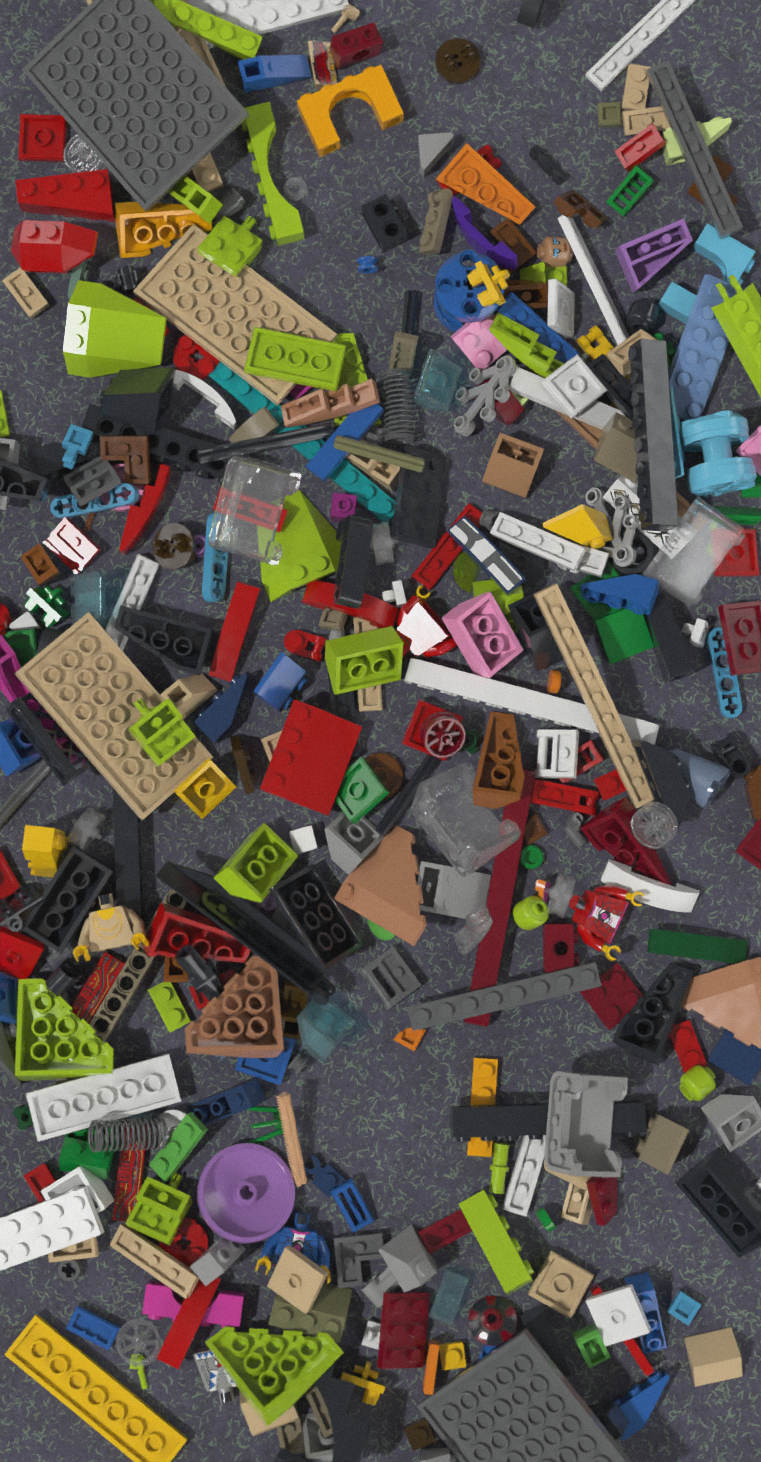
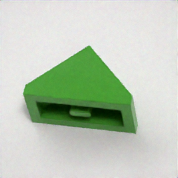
M594 1323L572 1333L589 1369L611 1358Z

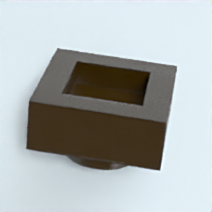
M425 1417L403 1427L413 1452L436 1442Z

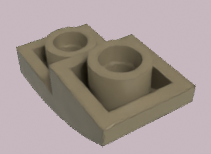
M263 407L240 426L229 440L233 443L271 435L279 424L268 409Z

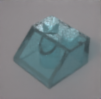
M429 349L413 401L429 411L448 412L462 368L434 349Z
M100 571L75 576V583H71V596L75 597V606H71V619L75 620L76 623L89 612L100 626H106L105 577Z
M311 1000L297 1017L303 1048L321 1064L356 1024V1021L332 1000H329L326 1005H320Z

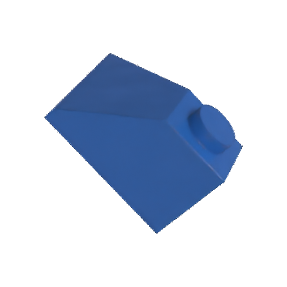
M12 718L0 722V767L6 777L18 773L42 759Z

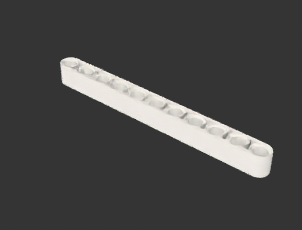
M411 658L404 680L408 684L413 682L418 684L417 686L434 690L435 688L441 690V693L448 695H461L463 699L478 703L483 701L486 702V705L502 709V707L509 709L508 711L525 715L527 713L531 714L533 718L544 721L549 719L553 720L555 724L566 727L575 726L577 730L592 734L594 732L599 733L585 704ZM619 714L631 741L637 739L655 745L659 725Z

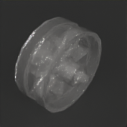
M78 134L68 141L64 149V161L70 170L78 173L103 170L105 168V164L89 146L86 147L85 141ZM81 164V169H76Z
M388 521L379 524L373 523L370 548L375 553L376 565L394 563L392 548L399 541L391 538Z
M659 802L645 804L633 815L631 820L634 836L642 845L648 848L658 849L663 847L677 834L678 824L674 813L666 805ZM662 833L667 835L666 839L663 838Z
M90 806L78 820L75 818L72 820V823L75 825L67 842L77 846L79 850L84 852L96 838L100 840L102 838L99 833L106 820V816L98 813L96 809Z
M559 872L555 885L551 889L546 888L545 890L546 893H549L548 897H550L547 913L556 914L561 918L565 917L569 901L575 895L573 890L577 877H570L565 873Z
M133 1319L126 1322L120 1328L116 1336V1347L120 1357L126 1364L133 1367H144L151 1364L157 1358L161 1350V1338L157 1328L151 1322L145 1319ZM137 1325H144L148 1328L140 1335ZM131 1327H134L135 1335L133 1337L124 1334ZM153 1330L157 1340H145ZM122 1338L132 1342V1344L121 1349ZM146 1345H156L151 1355L146 1350ZM135 1348L132 1360L123 1354ZM143 1351L147 1358L137 1361L138 1353Z

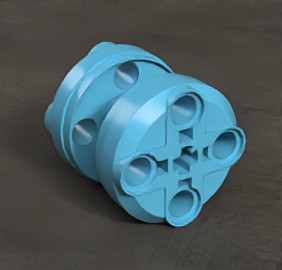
M727 410L680 423L679 437L683 450L686 452H703L704 463L687 470L688 490L692 494L707 498L708 495L715 494V496L755 486L757 474L753 459L733 457L731 446L740 444L749 438L748 421L744 416Z

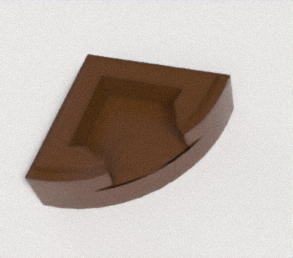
M537 814L531 816L525 826L524 840L527 846L548 834Z

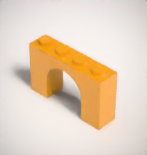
M382 65L367 67L358 75L346 76L339 83L334 85L327 84L320 91L313 94L306 93L297 100V109L319 158L341 149L340 139L331 122L330 113L335 104L345 98L355 97L366 101L372 107L382 131L403 122L404 113Z

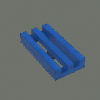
M350 1178L347 1180L348 1182H342L337 1188L333 1187L330 1191L354 1233L374 1222V1218L354 1181ZM348 1188L352 1189L367 1219L363 1220L347 1191ZM343 1192L359 1222L356 1225L338 1195Z

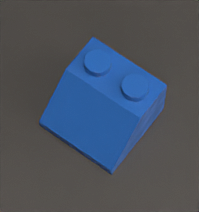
M281 652L254 689L256 697L278 712L282 708L287 710L293 701L291 695L296 689L300 691L307 681L305 678L306 671Z

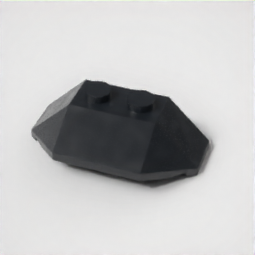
M634 739L631 743L650 788L665 829L678 830L691 798L688 791L689 783L683 777L680 770V760L673 752L647 741Z

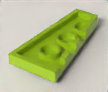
M354 333L337 334V338L333 343L346 345L338 387L344 384L353 387L367 381ZM349 414L334 418V427L338 428ZM380 418L372 426H381Z

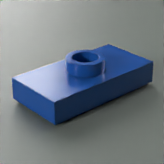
M77 1305L66 1327L67 1330L108 1351L121 1326Z

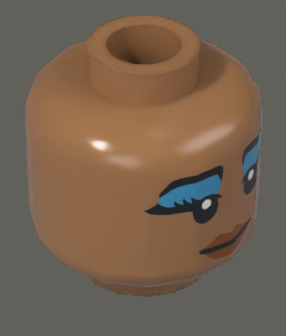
M548 236L537 247V257L541 259V262H545V267H565L572 260L573 250L568 240L564 237Z

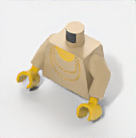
M113 894L98 896L101 910L89 913V918L85 920L78 946L74 949L73 955L77 962L82 954H84L85 960L89 961V949L90 952H100L133 944L136 950H139L138 945L140 942H143L147 947L149 946V941L145 937L144 922L127 906L115 907Z

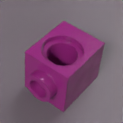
M333 493L330 513L331 521L340 522L347 515L355 516L357 496Z

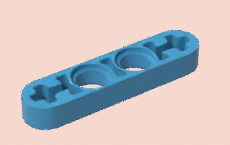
M122 483L107 491L110 494V502L107 505L101 503L100 495L90 501L88 507L84 510L79 507V503L74 495L69 494L55 498L50 505V510L55 517L71 518L129 506L136 503L139 498V491L132 484ZM126 489L131 491L128 499L124 497L117 498L116 494L126 493ZM62 504H72L73 507L65 508L63 511L58 510V507L62 506Z
M212 512L207 518L202 596L208 603L220 602L225 596L230 519L227 514L222 512ZM215 540L219 543L218 551H216L214 546ZM214 563L218 568L217 574L213 572Z
M717 627L708 634L707 643L719 710L725 718L733 719L742 711L741 696L737 675H730L729 664L726 668H720L716 664L718 656L724 655L727 657L726 651L721 650L714 653V649L719 647L718 642L713 641L712 638L716 636V632L723 636L722 628ZM722 640V641H721V648H724V647H725V643H724V640ZM728 678L732 681L733 688L731 691H724L721 688L720 682L722 679ZM735 693V697H731V703L736 705L737 709L733 711V714H730V711L725 710V707L728 705V698L723 700L722 695L728 696Z

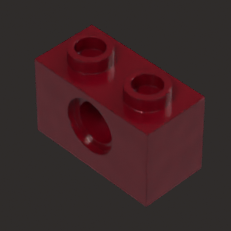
M375 22L332 36L329 50L339 70L380 55L383 41Z
M543 924L544 973L578 966V953H574V943H578V930L574 929V924ZM559 941L567 945V951L564 955H558L554 950L555 944Z

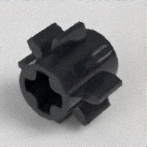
M125 266L118 269V274L113 278L115 289H120L124 295L134 294L133 290L143 280L142 273L137 272L133 266Z

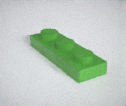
M193 1112L185 1115L168 1138L165 1148L160 1149L149 1164L164 1182L171 1180L208 1130Z

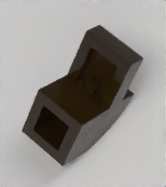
M285 980L281 1005L283 1038L302 1040L308 994Z

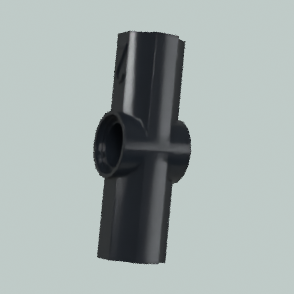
M185 945L179 949L175 958L188 974V978L194 988L199 993L202 992L209 1002L214 997L218 998L225 990V985L220 980L219 974L209 961L206 962L193 945Z

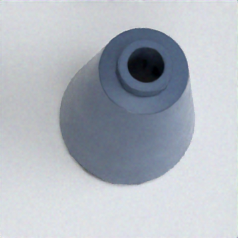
M675 748L673 751L669 749L668 751L673 752L680 760V770L683 777L689 783L688 791L691 798L700 807L706 809L716 798L715 794L718 790L723 788L731 773L730 769L678 748Z

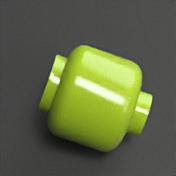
M528 896L515 905L513 916L519 927L524 930H534L547 921L549 911L546 903L540 897Z
M694 1065L680 1077V1091L690 1101H702L715 1090V1074L708 1067L704 1068L700 1065Z

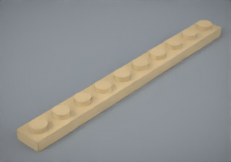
M554 583L533 595L634 807L639 808L654 800L632 746L631 739L558 585Z

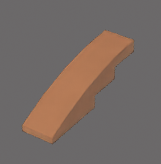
M369 379L353 387L344 384L337 387V392H325L323 389H319L282 405L281 410L284 425L289 428L340 417L380 403L376 382L373 379Z

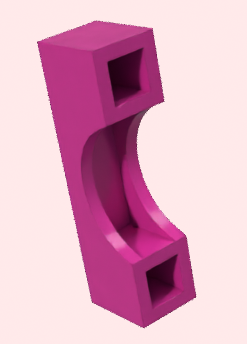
M149 1280L146 1284L142 1314L148 1315V1318L153 1320H162L163 1317H169L174 1322L183 1301L174 1290L164 1283ZM221 1290L218 1296L209 1304L200 1326H211V1323L221 1324V1328L240 1327L245 1293Z

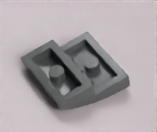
M101 456L63 477L80 506L122 484L108 460H101Z

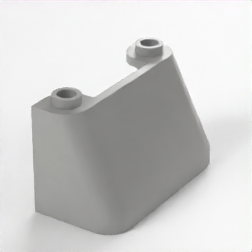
M557 1071L552 1075L544 1154L545 1165L550 1171L571 1176L620 1177L622 1160L618 1152L610 1150L613 1104L614 1101H622L628 1091L627 1077Z

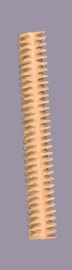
M282 1092L276 1096L278 1098L276 1100L279 1103L278 1106H280L278 1107L280 1109V1117H283L280 1120H282V1128H285L282 1131H285L283 1134H285L284 1139L287 1142L285 1143L287 1145L286 1150H289L287 1151L289 1153L287 1155L289 1156L288 1161H291L289 1164H291L290 1170L293 1172L291 1175H293L294 1183L297 1186H301L307 1183V1177L290 1094Z

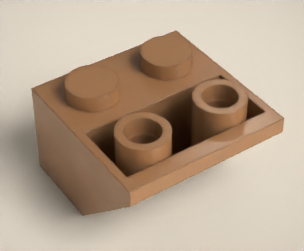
M499 433L482 482L526 498L544 449Z

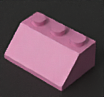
M486 592L458 604L442 617L443 622L474 675L490 678L523 651L521 644L491 592Z

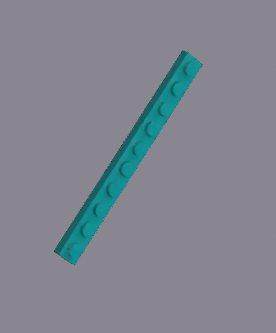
M222 362L209 374V378L252 414L266 407L279 424L274 430L275 433L306 428L305 425L285 427L281 405L277 406ZM317 439L291 446L310 461L325 442ZM344 459L329 478L349 495L357 496V502L387 525L394 517L395 501Z

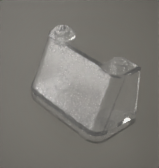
M242 456L230 458L226 466L208 541L210 547L267 564L278 565L283 553L281 544L274 541L285 495L290 496L298 491L302 473L257 458Z
M697 496L642 576L657 579L658 587L687 606H690L692 603L696 605L704 594L701 592L702 588L733 544L738 546L745 537V534L742 533L744 528Z
M466 762L420 782L412 803V811L418 822L454 869L463 877L475 872L518 840L521 834L515 822L505 819L500 823L488 807L473 805L472 790L476 773L470 769Z

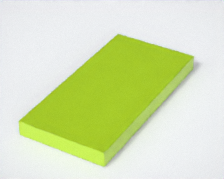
M254 327L244 373L337 392L346 345Z

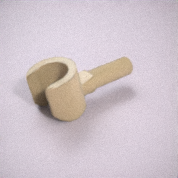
M350 4L345 5L344 8H349L342 10V16L331 31L336 33L347 19L355 21L359 15V10Z

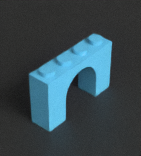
M708 223L692 249L714 262L720 268L724 281L729 284L728 277L734 275L741 286L744 281L740 278L744 271L748 273L755 262L752 259L755 253L754 250L730 236L720 239L716 229ZM671 282L660 300L658 308L686 324L697 295Z

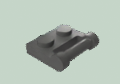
M394 947L388 949L359 971L362 978L365 976L384 1002L383 1006L386 1011L421 986ZM376 967L380 968L398 993L394 997L390 996L372 971Z

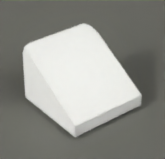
M29 612L24 613L9 625L13 631L42 629Z
M312 825L289 832L296 854L318 849Z

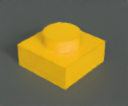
M463 1341L439 1344L442 1371L466 1367Z

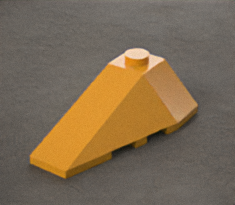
M138 202L115 203V222L121 258L147 256L151 254L150 249L162 244L164 249L170 247V241L182 237L193 224L204 233L212 230V221L210 224L183 204L156 203L148 211H145Z

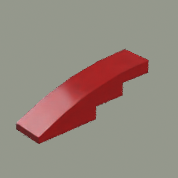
M160 464L155 487L145 484L140 507L130 505L119 548L121 554L127 555L153 519L164 496L172 472L170 466Z
M237 581L209 671L210 676L229 682L233 679L246 634L251 624L260 591L259 587Z

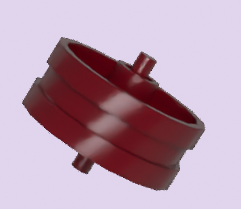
M436 712L429 715L423 721L419 737L421 743L433 756L446 758L456 754L465 742L466 733L463 725L453 714ZM448 721L446 725L443 727L441 722ZM455 722L457 724V729L450 730V728ZM428 734L435 735L434 737H432L431 739H429V740L427 741V739H428ZM438 741L437 749L430 747Z

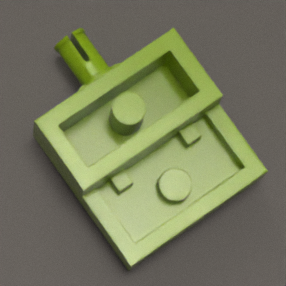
M223 216L199 245L197 253L234 277H237L245 265L249 266L261 250L262 239L249 231L256 223V220L248 216L244 223L240 225Z
M141 697L133 703L142 715L128 730L157 767L196 737L183 721L182 714L169 698L150 709Z
M175 1173L169 1184L165 1185L147 1176L136 1197L137 1203L126 1221V1225L165 1244L171 1245L193 1202L190 1195L177 1190L183 1177Z

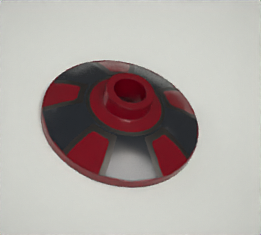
M494 1295L486 1296L479 1299L472 1306L468 1317V1324L472 1335L479 1342L488 1346H498L504 1344L513 1336L517 1327V1315L513 1306L506 1299ZM490 1315H495L497 1317L495 1323L491 1324L488 1322V1317Z

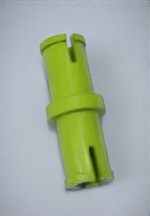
M495 1142L493 1164H490L492 1173L489 1192L504 1194L506 1172H509L507 1160L510 1144Z

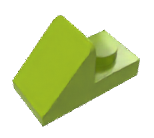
M541 262L519 270L520 280L548 282L551 279H557L567 287L566 267H545V262Z

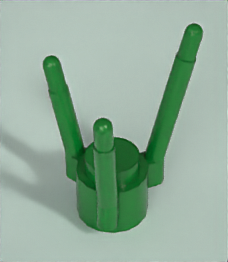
M254 1106L247 1109L249 1111L277 1113L273 1115V1120L252 1124V1129L275 1126V1129H278L247 1143L258 1144L285 1132L282 1131L285 1128L281 1126L282 1120L280 1118L283 1117H280V1109L278 1107Z

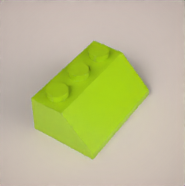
M392 626L326 640L325 661L335 695L401 680L403 641Z
M263 823L249 834L214 879L233 896L262 902L269 894V888L276 885L298 855Z

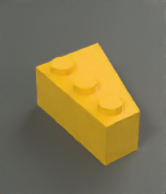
M25 825L22 851L25 859L31 861L28 862V868H32L31 875L53 878L61 865L63 851H67L69 838L65 836L64 831L55 828Z

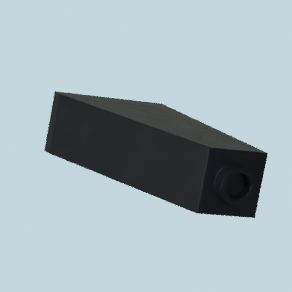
M657 594L651 614H643L654 645V652L664 682L668 683L689 676L694 669L665 594Z

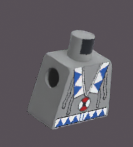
M208 1347L195 1349L194 1359L206 1391L218 1390L220 1403L235 1400L233 1387L236 1385Z

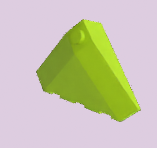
M19 979L15 1076L21 1081L113 1074L114 1049L107 1042L104 1044L95 1035L97 1032L84 1019L80 1020L72 1012L73 1008L61 996L57 997L47 988L44 979Z
M224 1327L205 1342L266 1426H269L284 1414L343 1354L341 1348L328 1333H318L317 1337L303 1336L302 1331L284 1330L283 1335L269 1334L268 1329L250 1328L249 1333L235 1332L234 1327Z

